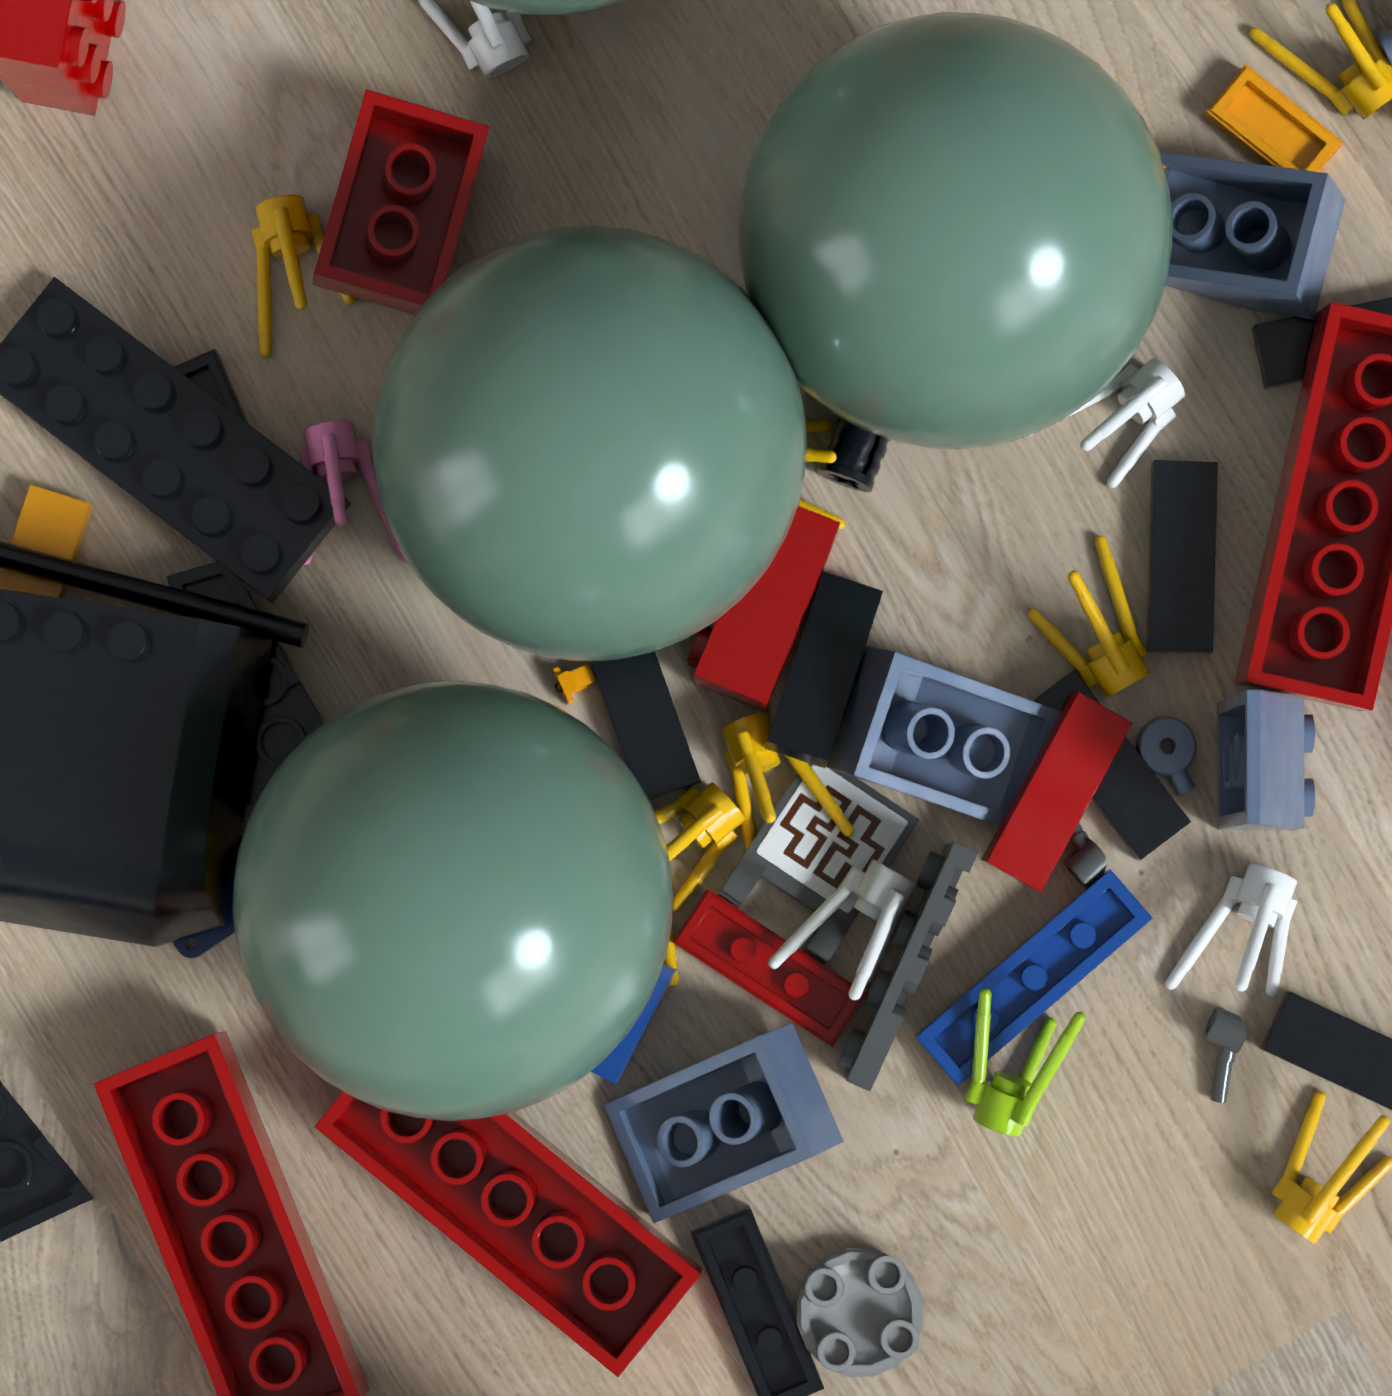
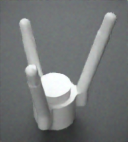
M417 0L419 5L461 53L469 71L480 68L486 79L493 78L516 68L529 58L530 55L525 45L532 40L522 22L520 13L506 11L508 21H505L501 12L491 14L489 7L470 1L479 20L468 28L472 37L469 41L434 0Z
M1152 358L1140 369L1130 364L1094 399L1071 414L1073 415L1123 389L1117 396L1121 407L1081 441L1080 446L1084 451L1091 450L1130 418L1139 424L1149 420V423L1108 477L1106 484L1109 488H1116L1159 431L1176 418L1172 407L1185 397V390L1178 378L1159 359Z
M872 859L865 873L852 866L843 883L769 958V967L772 969L778 968L855 893L859 897L853 907L877 921L848 993L850 999L858 1000L866 984L872 982L896 921L918 884Z
M1253 863L1248 865L1243 879L1231 876L1224 896L1166 979V988L1173 990L1178 986L1236 903H1240L1237 915L1253 922V926L1242 957L1235 988L1241 992L1247 989L1267 928L1270 927L1274 928L1265 991L1270 997L1277 995L1283 969L1289 924L1297 901L1291 899L1297 885V880L1277 870Z

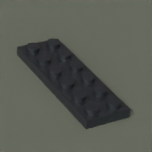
M56 277L50 281L0 343V395L271 604L274 603L335 526L329 487L326 482ZM345 498V508L347 510L351 503Z

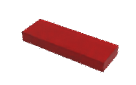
M1072 691L981 860L1028 887L1042 892L1133 723L1082 693Z
M706 889L672 942L833 1047L868 993L863 991L858 1000L850 999L848 993L852 983L799 948L778 968H770L768 965L769 958L786 940L714 892Z

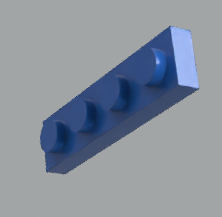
M1109 869L917 1033L915 1037L952 1081L959 1086L972 1075L976 1013L978 1010L979 991L981 989L987 988L992 994L988 1061L1153 918L1114 872Z

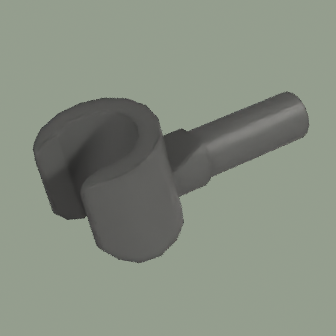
M1079 822L1070 838L1077 850L1064 860L1063 863L1083 887H1088L1105 872L1106 856L1098 845L1089 839Z
M1222 1008L1214 1009L1206 1026L1203 1039L1221 1047L1217 1056L1211 1100L1226 1103L1232 1065L1235 1062L1236 1053L1240 1051L1246 1040L1247 1031L1240 1016Z

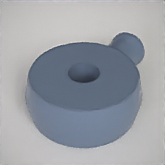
M1158 717L1149 721L1138 734L1136 741L1137 752L1155 775L1170 778L1177 796L1194 789L1195 784L1192 782L1187 771L1196 754V740L1192 730L1183 721L1174 717ZM1163 739L1170 741L1172 744V751L1169 754L1163 753L1160 749V743Z

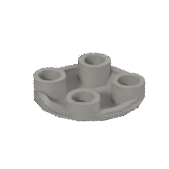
M846 1248L825 1257L806 1276L797 1298V1326L806 1349L825 1368L847 1377H873L896 1367L903 1359L911 1356L916 1350L919 1343V1333L923 1326V1299L913 1275L898 1259L873 1248Z

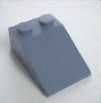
M1159 151L1163 166H1166L1164 170L1170 189L1173 222L1172 251L1165 286L1253 311L1314 320L1345 199L1329 174Z
M866 646L826 767L1000 825L1062 711L897 652Z
M1245 690L1217 703V830L1304 829V817L1313 816L1315 786L1312 778H1304V753L1313 752L1315 723L1312 714H1304V699L1264 690Z
M793 1023L759 1035L604 1104L653 1223L809 1159L844 1142Z

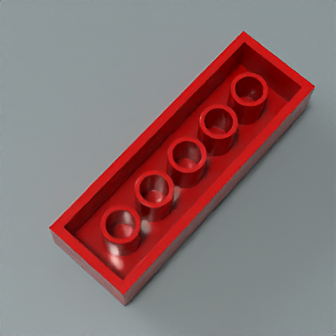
M1330 302L1317 313L1235 683L1355 711H1373L1392 629V315Z
M227 1032L214 1033L93 1083L217 1396H365L370 1389Z
M342 1091L314 1126L617 1377L622 1374L701 1276L702 1266L514 1112L482 1119L458 1121L415 1118L384 1111L351 1097Z

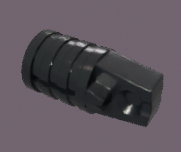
M838 417L837 427L833 430L831 443L826 449L836 453V461L833 463L821 462L818 473L844 487L862 492H871L875 483V476L878 475L881 467L880 462L887 451L886 446L891 440L863 430Z

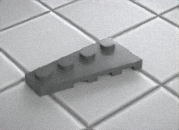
M951 842L945 845L941 855L933 851L929 852L916 882L918 884L917 887L926 890L915 914L906 909L904 910L890 942V945L900 949L890 972L879 968L864 1004L874 1008L865 1031L853 1028L839 1059L840 1064L849 1067L844 1077L847 1082L871 1091L905 1016L907 1008L904 1005L909 995L913 996L929 963L932 953L930 945L934 936H939L954 908L955 898L958 893L956 885L962 871L970 872L977 857V851L957 842Z

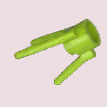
M983 988L979 991L972 1078L965 1100L977 1105L973 1120L978 1124L1005 1135L1019 1137L1022 1135L1024 1126H1029L1037 1103L1074 1043L1077 1034L1086 1020V1016L1083 1012H1076L1034 1081L1033 1078L1056 1027V1020L1052 1017L1045 1019L1019 1076L996 1071L993 1081H986L992 994L989 989Z

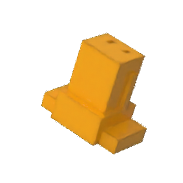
M589 664L561 673L559 666L552 669V674L556 680L554 686L556 691L562 694L566 705L574 702L573 694L590 687L591 684L596 682Z

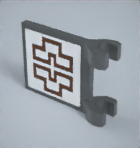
M808 763L854 827V834L851 837H846L842 834L797 773L774 808L776 820L773 823H764L718 892V895L739 908L757 881L762 878L815 912L843 883L852 866L865 873L872 859L889 868L919 822V819L858 778L827 767L822 768ZM853 893L813 933L802 951L823 965L828 962L860 912L853 907L859 896Z

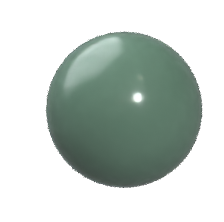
M941 12L887 23L862 34L835 49L807 72L791 89L767 123L747 169L740 202L738 241L741 268L747 294L758 306L773 329L790 361L798 383L808 394L844 420L863 430L894 442L927 448L960 450L1008 443L1042 431L1061 422L1090 402L1111 383L1136 352L1158 310L1168 278L1172 251L1173 222L1169 184L1160 152L1149 128L1124 89L1097 62L1067 41L1041 28L1014 19L982 13Z
M580 226L546 230L502 244L463 266L432 293L414 314L402 333L383 373L376 401L372 446L379 499L389 528L407 562L433 595L472 627L516 649L544 657L571 661H606L652 653L683 641L717 621L752 589L775 558L789 532L797 511L805 476L807 433L805 412L798 380L790 361L762 312L740 286L716 266L694 252L657 236L630 229Z
M443 681L399 687L369 697L323 723L287 756L265 786L247 823L237 856L232 908L236 942L243 970L256 1002L273 1029L297 1058L326 1082L351 1097L384 1111L415 1118L458 1121L513 1113L537 1104L566 1090L609 1056L638 1020L651 998L667 954L672 926L673 890L671 864L652 804L632 771L610 745L580 720L559 707L526 692L486 683Z

